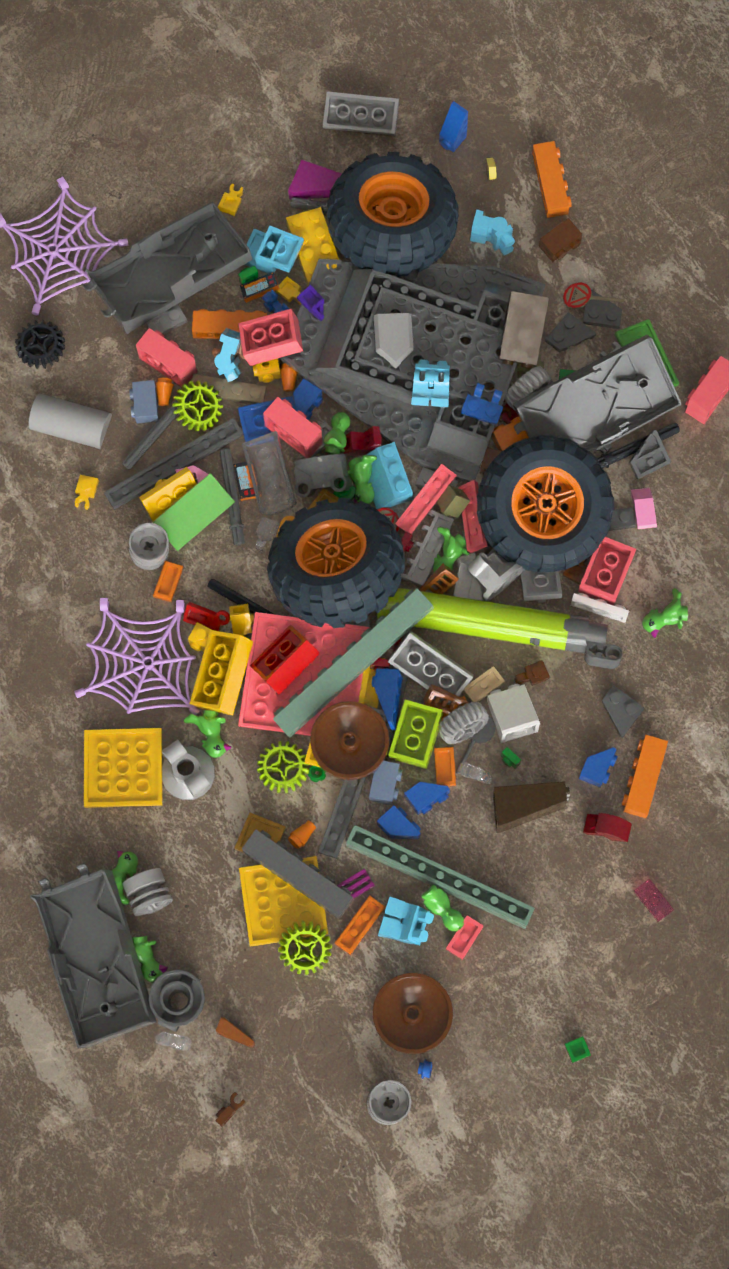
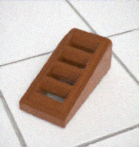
M443 563L419 588V591L426 592L429 589L433 593L443 594L459 580V577ZM439 579L443 582L442 585L437 582ZM433 584L438 587L437 590L432 587Z
M433 684L430 685L423 699L424 705L441 709L446 714L454 711L453 708L456 703L459 704L457 709L468 703L467 700ZM450 700L451 703H450L449 707H447L446 705H447L448 701Z
M221 1016L216 1028L218 1035L254 1048L255 1042L253 1039Z

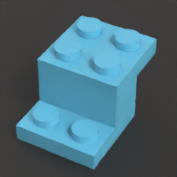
M269 226L266 233L253 229L246 244L249 247L253 260L244 265L255 266L257 270L268 274L271 272L275 273L276 269L290 273L303 245L304 238Z

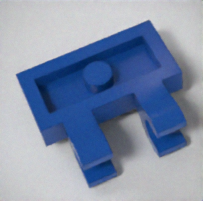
M274 290L268 291L263 295V305L269 312L277 313L289 309L285 303L281 305L278 302V295Z
M477 383L474 395H467L461 414L497 426L503 410V406L498 405L503 392L495 389L491 402L483 400L481 396L485 385Z

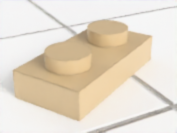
M493 666L469 683L463 691L471 702H479L488 696L490 692L503 685L505 680Z

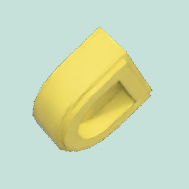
M486 158L488 179H496L495 161L493 158Z

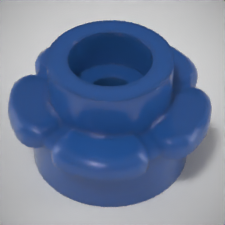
M424 1059V1063H419L418 1074H421L422 1079L424 1077L430 1078L432 1062Z

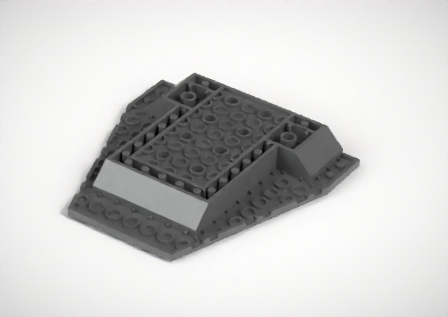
M319 259L309 285L311 284L324 299V319L320 321L301 304L297 318L303 351L281 357V360L370 428L372 426H379L380 434L390 443L395 442L396 447L420 466L436 471L443 464L457 475L456 479L467 483L475 480L495 425L461 414L463 405L468 394L474 395L477 383L484 385L490 382L494 385V389L486 390L484 388L481 399L491 402L495 389L503 392L498 404L502 406L517 363H513V366L502 364V360H498L499 356L496 354V351L501 347L509 294L511 291L542 296L546 284L495 266L478 267V265L432 264L421 272L415 269L408 276L397 277L396 273L393 272L383 273L373 271L370 268L360 269L352 262ZM333 264H337L335 269L331 268ZM392 312L411 314L414 350L396 369L376 352L374 315L390 314ZM432 324L435 327V331L428 332L425 326ZM468 337L471 343L465 345L460 339ZM420 357L422 360H428L429 364L437 365L439 361H446L447 365L450 366V370L458 372V377H450L449 407L431 406L432 400H429V406L411 405L416 365L413 363L414 358Z

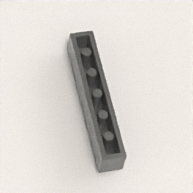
M255 830L242 847L243 852L340 919L353 901L352 892L343 886L341 888L334 884L336 881L330 876L326 875L324 877L319 874L320 870L314 865H306L302 862L303 858L297 853L291 854L286 851L287 847L279 841L277 843L270 839L271 836L264 830L261 832Z

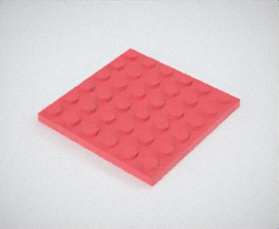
M255 612L251 637L253 645L247 664L238 726L285 733L273 720L275 717L274 713L282 706L285 708L293 695L296 693L298 695L304 691L303 687L312 680L314 682L322 669L331 667L333 665L332 661L338 655L343 656L347 652L346 648L354 641L357 643L361 640V635L370 627L345 624V627L333 628L329 624L318 627L296 617ZM291 625L320 654L284 691L278 694L250 665ZM363 673L295 734L311 736L316 719L330 706L347 701L359 702Z

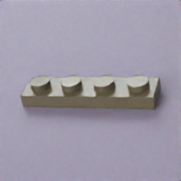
M193 374L192 378L194 384L197 380H200L201 385L203 382H207V388L213 385L214 389L212 392H219L216 398L248 404L262 403L265 399L266 386L233 380L228 382L227 379Z

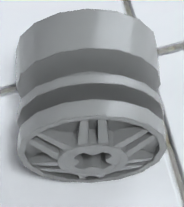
M144 523L133 529L129 537V553L131 560L136 566L145 570H153L162 566L169 555V539L166 531L161 526L155 523ZM146 547H149L152 551L146 550Z
M160 868L141 872L122 883L127 897L137 896L130 902L131 907H135L133 909L135 916L157 912L173 901L171 895H166L169 893L168 887L158 888L166 882Z
M393 1080L383 1081L376 1085L368 1095V1113L379 1124H396L409 1113L412 1102L411 1096L407 1088L400 1082ZM385 1098H387L388 1101H393L391 1109H389L388 1106L384 1107L383 1103L386 1102Z

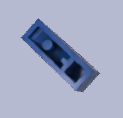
M454 101L449 108L439 134L440 145L446 150H451L453 153L467 137L468 111Z
M376 669V674L372 677V687L375 688L391 730H396L403 677L399 669Z

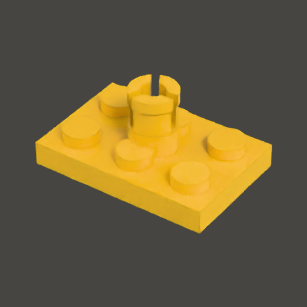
M185 467L167 480H158L153 489L139 498L151 521L154 522L195 487L197 483L190 470Z

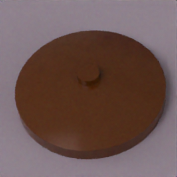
M341 702L324 710L316 719L310 737L311 750L318 765L333 777L344 780L360 779L373 773L383 763L389 748V733L383 718L373 708L359 702Z
M420 973L398 975L389 980L380 989L375 998L373 1022L376 1031L389 1047L405 1054L428 1052L445 1039L451 1028L453 1019L451 999L444 987L427 975Z

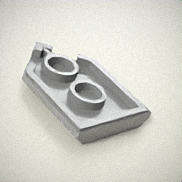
M390 313L374 315L376 352L396 369L414 350L411 314Z

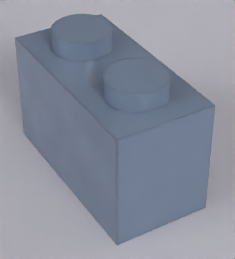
M155 380L132 382L133 389H129L130 400H134V406H131L132 418L135 417L137 424L157 422L159 416Z
M383 761L380 767L374 771L369 801L392 805L393 800H397L399 789L396 788L397 781L401 782L403 770H399L400 764Z

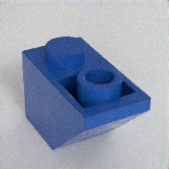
M303 379L293 392L296 411L300 410L303 412L307 420L311 418L313 409L315 407L318 408L322 403V390Z
M610 748L587 757L579 779L601 788L602 783L606 784L611 774L607 772L609 766L614 767L618 757L615 755L616 748Z
M419 782L404 793V797L417 815L421 813L424 815L432 810V805L436 802H439V804L444 802L449 797L450 789L448 786Z
M393 805L377 820V825L390 839L418 840L421 837L420 827L414 821L410 822L406 818L407 814L401 807L397 809Z

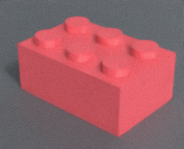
M292 309L238 323L243 356L250 366L303 351L299 321Z
M149 328L136 344L140 360L165 377L172 379L180 387L184 384L187 385L193 378V374L197 373L193 354L187 350H181L176 342L173 340L168 341L158 330L153 331Z
M722 356L717 361L713 360L707 374H703L700 378L696 390L693 388L687 397L685 413L702 424L706 423L729 390V361Z
M277 397L263 413L265 427L305 458H311L323 444L321 427L313 421L311 423L307 420L306 415L300 410H294L291 403L286 399L281 400Z
M605 537L591 557L578 592L594 599L605 600L607 604L614 606L636 549Z

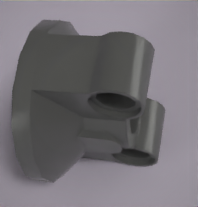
M345 454L293 461L296 477L295 493L300 497H311L315 494L316 489L331 487L336 492H345L352 486V480L348 475ZM340 478L344 480V486L342 488H340L338 485V481ZM304 484L308 485V492L306 494L303 492Z
M173 970L167 971L155 980L150 989L149 1004L150 1009L158 1019L159 1025L177 1032L180 1026L188 1025L197 1019L203 1011L205 1003L204 988L200 983L201 979L186 971ZM183 993L188 998L186 1006L178 1010L172 1008L170 1001L173 995Z

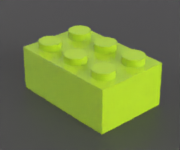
M405 699L388 754L389 758L427 769L438 734V727L442 721L443 710Z

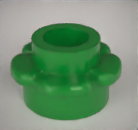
M311 765L308 777H310L311 781L318 782L323 781L326 774L321 767Z

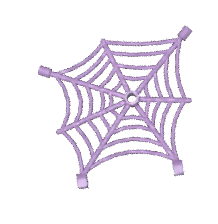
M63 176L57 179L58 186L62 190L60 196L40 215L19 223L7 224L0 213V228L3 227L8 232L15 247V264L11 265V269L16 268L25 277L34 294L36 304H34L31 312L33 315H39L40 304L49 298L82 283L90 282L86 271H83V265L91 248L96 249L87 263L86 268L88 270L97 251L101 247L110 246L96 261L92 269L94 271L101 259L114 246H128L127 238L118 239V241L114 242L106 238L99 231L95 223L94 214L97 208L95 206L93 208L86 207L77 202L69 193V186ZM65 193L76 205L90 211L84 216L72 210L64 203ZM60 200L58 211L42 224L27 229L12 227L39 219L48 213ZM63 206L71 213L82 217V219L78 223L68 219L62 214ZM91 214L96 232L103 239L107 240V243L98 242L89 233L87 219ZM57 216L56 223L49 230L31 236L23 233L41 228ZM61 217L75 226L71 230L60 224ZM83 223L88 237L96 244H89L82 237L80 226ZM59 227L68 231L65 236L58 235ZM55 228L54 235L48 237L47 239H34L51 232ZM76 230L85 245L78 246L74 241L72 234ZM11 231L18 234L23 242L24 261L19 263L18 247ZM69 237H70L71 242L73 243L74 247H71L70 244L68 243V238H69ZM24 238L30 241L32 247V257L27 259V246ZM61 238L62 240L57 244V239ZM53 239V243L48 246L42 243ZM65 242L67 247L60 248L61 245ZM33 243L37 244L39 255L35 256ZM41 247L46 249L47 252L42 253ZM87 249L79 268L76 266L80 250ZM77 250L74 262L72 263L68 260V255L70 251ZM59 252H66L65 257ZM58 257L64 261L51 266L53 259ZM42 258L47 265L46 270L44 271L35 260ZM33 262L44 275L42 284L35 270L28 263ZM68 264L72 267L48 276L49 271L57 266ZM26 265L37 279L40 288L38 298L32 282L19 268L20 266ZM72 270L80 273L45 289L47 280L54 276ZM81 276L87 278L62 288L42 299V295L64 282Z
M100 598V611H103L102 626L95 639L91 643H86V646L91 648L95 657L96 669L90 685L85 689L81 688L74 691L76 697L84 696L89 691L99 693L117 701L127 710L128 714L153 708L188 707L192 714L198 716L201 711L189 704L191 699L188 687L191 661L196 659V656H190L180 635L181 615L185 612L184 600H176L175 614L155 621L142 622L122 618L109 611L108 598ZM107 614L113 622L112 628L102 646H98L94 643L103 632ZM116 619L142 625L155 624L172 619V621L160 629L135 631L122 627ZM176 621L178 640L186 654L185 657L179 656L172 641L171 629ZM116 625L121 633L111 650L105 648L110 640ZM166 629L162 637L154 640L141 641L131 638L126 633L127 631L133 634H151ZM168 635L172 651L177 658H171L167 652L165 639ZM122 636L127 639L125 648L121 653L115 651L120 644ZM159 641L157 646L150 648H138L134 643L144 644ZM131 644L135 651L133 654L127 655L125 652ZM162 645L168 659L162 658L160 651ZM95 649L102 652L106 663L105 675L102 681L94 684L97 678L99 662ZM154 650L151 656H145L142 651ZM106 653L112 654L114 659L113 675L108 679L106 677L109 670V661ZM138 653L142 659L136 658L134 656ZM158 653L160 660L154 661V658ZM116 656L122 657L124 663L123 672L116 675L118 666ZM126 659H129L131 664L129 670H127ZM188 660L185 674L186 699L181 694L179 686V670L182 661ZM133 661L141 663V665L133 668ZM173 662H178L176 669L177 689L170 683ZM170 663L166 679L162 675L163 664ZM160 664L159 671L155 668V665ZM144 668L142 675H140L137 671ZM151 670L158 676L145 679L147 672ZM131 673L137 675L140 679L138 685L126 675ZM124 677L135 688L134 694L117 679ZM152 680L163 681L166 684L141 689L143 683ZM114 681L131 695L132 700L119 689L107 683ZM104 685L113 689L124 697L130 704L129 707L115 696L96 690V688ZM161 688H170L177 695L156 696L136 700L141 692ZM181 699L185 703L160 704L132 709L135 703L149 700Z

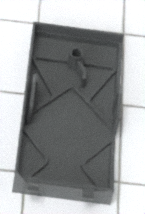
M211 202L131 245V249L127 254L94 271H89L86 268L85 271L90 282L88 284L82 283V286L86 291L93 289L96 291L108 308L107 310L103 311L101 309L100 311L105 317L113 315L125 333L128 334L253 259L249 247L214 202Z

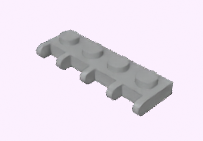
M430 510L428 513L434 517L431 526L423 525L421 528L427 532L423 543L417 541L414 543V546L419 548L415 560L411 558L406 560L408 564L412 565L408 575L401 573L403 580L420 587L427 581L434 565V558H437V554L440 553L444 544V537L437 531V528L441 526L448 528L450 531L454 523V519Z

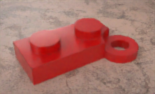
M189 601L182 621L192 625H196L198 622L211 630L220 631L222 625L229 623L230 614L225 610L215 612ZM220 615L225 616L226 620H221Z

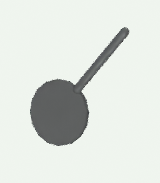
M488 716L489 720L483 729L469 737L472 741L456 771L457 774L461 772L475 742L486 743L494 736L496 728L490 716Z

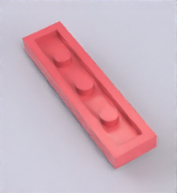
M441 464L395 524L405 532L412 534L457 475Z
M475 480L458 487V489L465 492L470 500L462 512L467 551L470 553L487 547V541L477 516V493L479 486Z

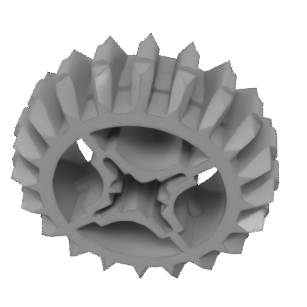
M541 366L534 367L521 376L508 389L505 396L507 404L514 409L513 403L546 387L550 383L551 377Z
M466 703L464 706L454 709L447 717H444L443 721L440 722L438 731L446 743H461L483 729L489 720V715L481 703Z

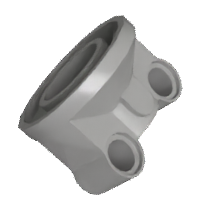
M494 549L487 555L481 552L467 566L469 572L484 586L483 598L486 601L500 594L524 571L522 566L515 562H508Z
M178 739L162 750L165 756L162 764V782L165 789L173 797L182 800H194L203 796L211 788L215 779V767L210 756L203 750L193 746L183 747ZM192 762L194 770L190 775L183 776L178 772L177 769L181 763Z

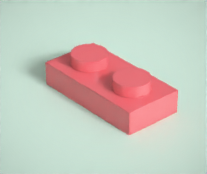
M467 915L464 919L463 927L455 933L446 950L463 960L484 926Z

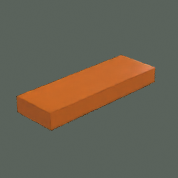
M369 895L335 941V944L351 955L383 912L385 906Z

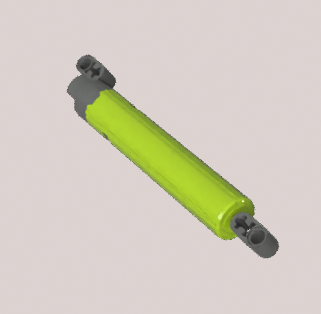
M398 587L394 597H388L387 606L377 613V619L383 615L386 617L391 613V607L396 603L401 604L405 600L404 596L412 589ZM420 591L430 601L434 609L414 627L584 653L585 662L596 667L615 669L620 665L623 655L622 649L616 645L605 644L608 625L589 622V617ZM610 655H614V656H616L617 658H616V659H612V658H610L609 656H610Z

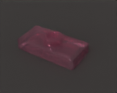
M650 879L633 891L657 922H660L674 911Z

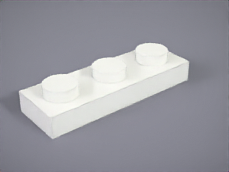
M574 593L570 605L624 623L629 613V610H626L624 606L617 604L613 606L607 604V601L602 599L594 600L583 593Z

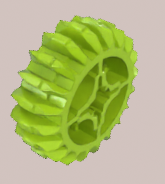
M197 380L195 384L193 381H190L188 385L184 384L182 389L177 390L180 396H174L173 398L178 401V403L172 404L173 407L178 409L173 411V413H179L180 415L176 420L180 421L183 419L184 421L181 425L186 426L188 424V430H192L193 427L195 431H199L200 427L203 431L207 430V426L211 428L213 427V422H218L216 416L222 415L218 411V409L223 408V405H218L222 398H216L219 392H212L214 389L213 385L207 388V382H203L201 385L200 380ZM191 391H195L192 401L185 402L187 395ZM201 392L208 397L210 403L204 401ZM198 403L204 407L197 409L195 408V406L191 405ZM185 409H189L192 412L194 419L186 413ZM211 409L208 417L201 421L203 411Z
M279 741V747H275V744L272 743L271 751L267 747L264 749L267 755L260 754V758L264 761H257V765L261 766L257 769V772L263 773L259 776V779H266L263 783L264 786H268L271 783L270 791H273L275 787H277V793L281 792V788H284V792L288 793L289 787H291L292 791H295V784L299 787L302 786L299 780H307V777L303 774H309V769L305 768L309 766L304 761L306 754L301 755L303 752L302 748L295 751L297 748L296 744H293L290 748L289 741H286L285 746H282V742ZM284 753L294 756L298 762L288 761ZM279 754L278 761L268 766L269 761ZM282 759H283V762H284L285 766H287V767H285V770H284V771H285V775H283V771H281V768H280V767H281V764H282V761H281ZM299 768L297 774L288 780V774ZM268 772L279 774L282 781L273 779Z
M302 921L301 927L294 923V930L291 927H287L289 934L282 933L284 939L279 940V944L282 946L278 948V952L282 953L280 959L285 960L284 966L291 964L290 971H294L297 968V974H301V971L305 970V975H308L309 969L316 973V966L319 969H323L321 962L328 963L327 957L331 956V951L328 949L332 948V944L327 943L330 941V936H325V929L319 932L321 928L319 924L313 928V922L310 921L309 926H306L305 921ZM301 934H310V935H313V936H311L310 938L305 939V938H302L300 935H301ZM294 939L298 947L291 955L288 948L290 942ZM320 941L322 948L319 955L316 956L313 948ZM301 944L304 945L305 947L308 946L309 951L306 950V949H303V950H302ZM302 957H306V958H308L310 961H308V962H301V961H298V960H299L300 958H302Z

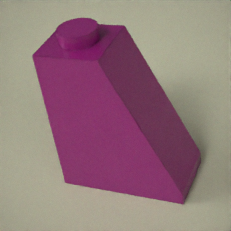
M301 160L288 190L289 199L292 200V197L304 199L329 198L332 186L342 173Z

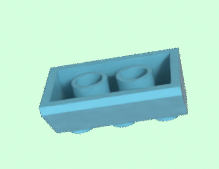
M395 442L377 447L367 455L377 456V459L372 463V473L368 484L372 483L374 489L373 502L376 509L382 507L390 508L413 500V492Z

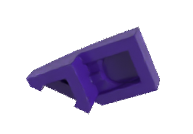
M310 284L296 299L317 319L322 321L324 319V299Z

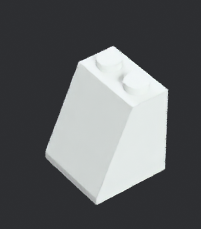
M514 684L509 686L507 690L501 691V689L490 692V695L487 696V702L501 743L538 732L540 721L525 684L521 686Z

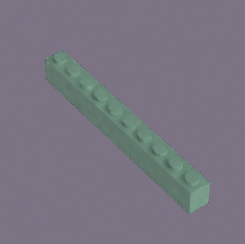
M418 588L415 591L410 590L404 596L405 600L401 604L396 603L390 609L391 613L386 617L384 615L375 622L376 626L372 630L367 629L361 635V640L357 643L355 641L346 648L347 652L343 656L338 655L332 661L333 665L331 667L322 669L314 682L311 680L303 687L304 691L298 695L296 693L293 695L285 708L282 706L274 713L275 717L273 720L289 738L434 609L430 601Z
M354 825L346 842V846L430 886L436 885L437 889L441 888L445 893L523 929H526L535 908L356 825Z

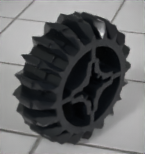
M42 319L40 324L35 320L34 325L28 323L27 329L25 327L21 328L23 333L17 334L19 339H15L17 345L15 350L18 352V357L22 358L24 364L28 363L30 368L35 364L36 369H39L40 365H42L46 369V364L53 366L52 361L59 362L58 356H63L61 350H65V345L63 344L65 343V338L62 337V331H58V326H53L50 321L46 324ZM33 337V340L26 347L28 340ZM37 340L39 341V343L42 344L44 349H42V347L39 346ZM54 343L53 348L48 352V348Z

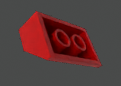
M289 625L250 667L280 694L320 653L293 626Z

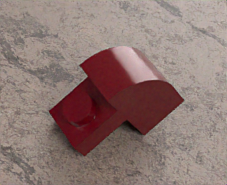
M372 426L365 432L350 431L346 434L347 443L343 453L346 456H363L381 445L382 435L380 434V427Z
M606 813L587 814L583 833L604 836L611 841L628 842L632 823Z

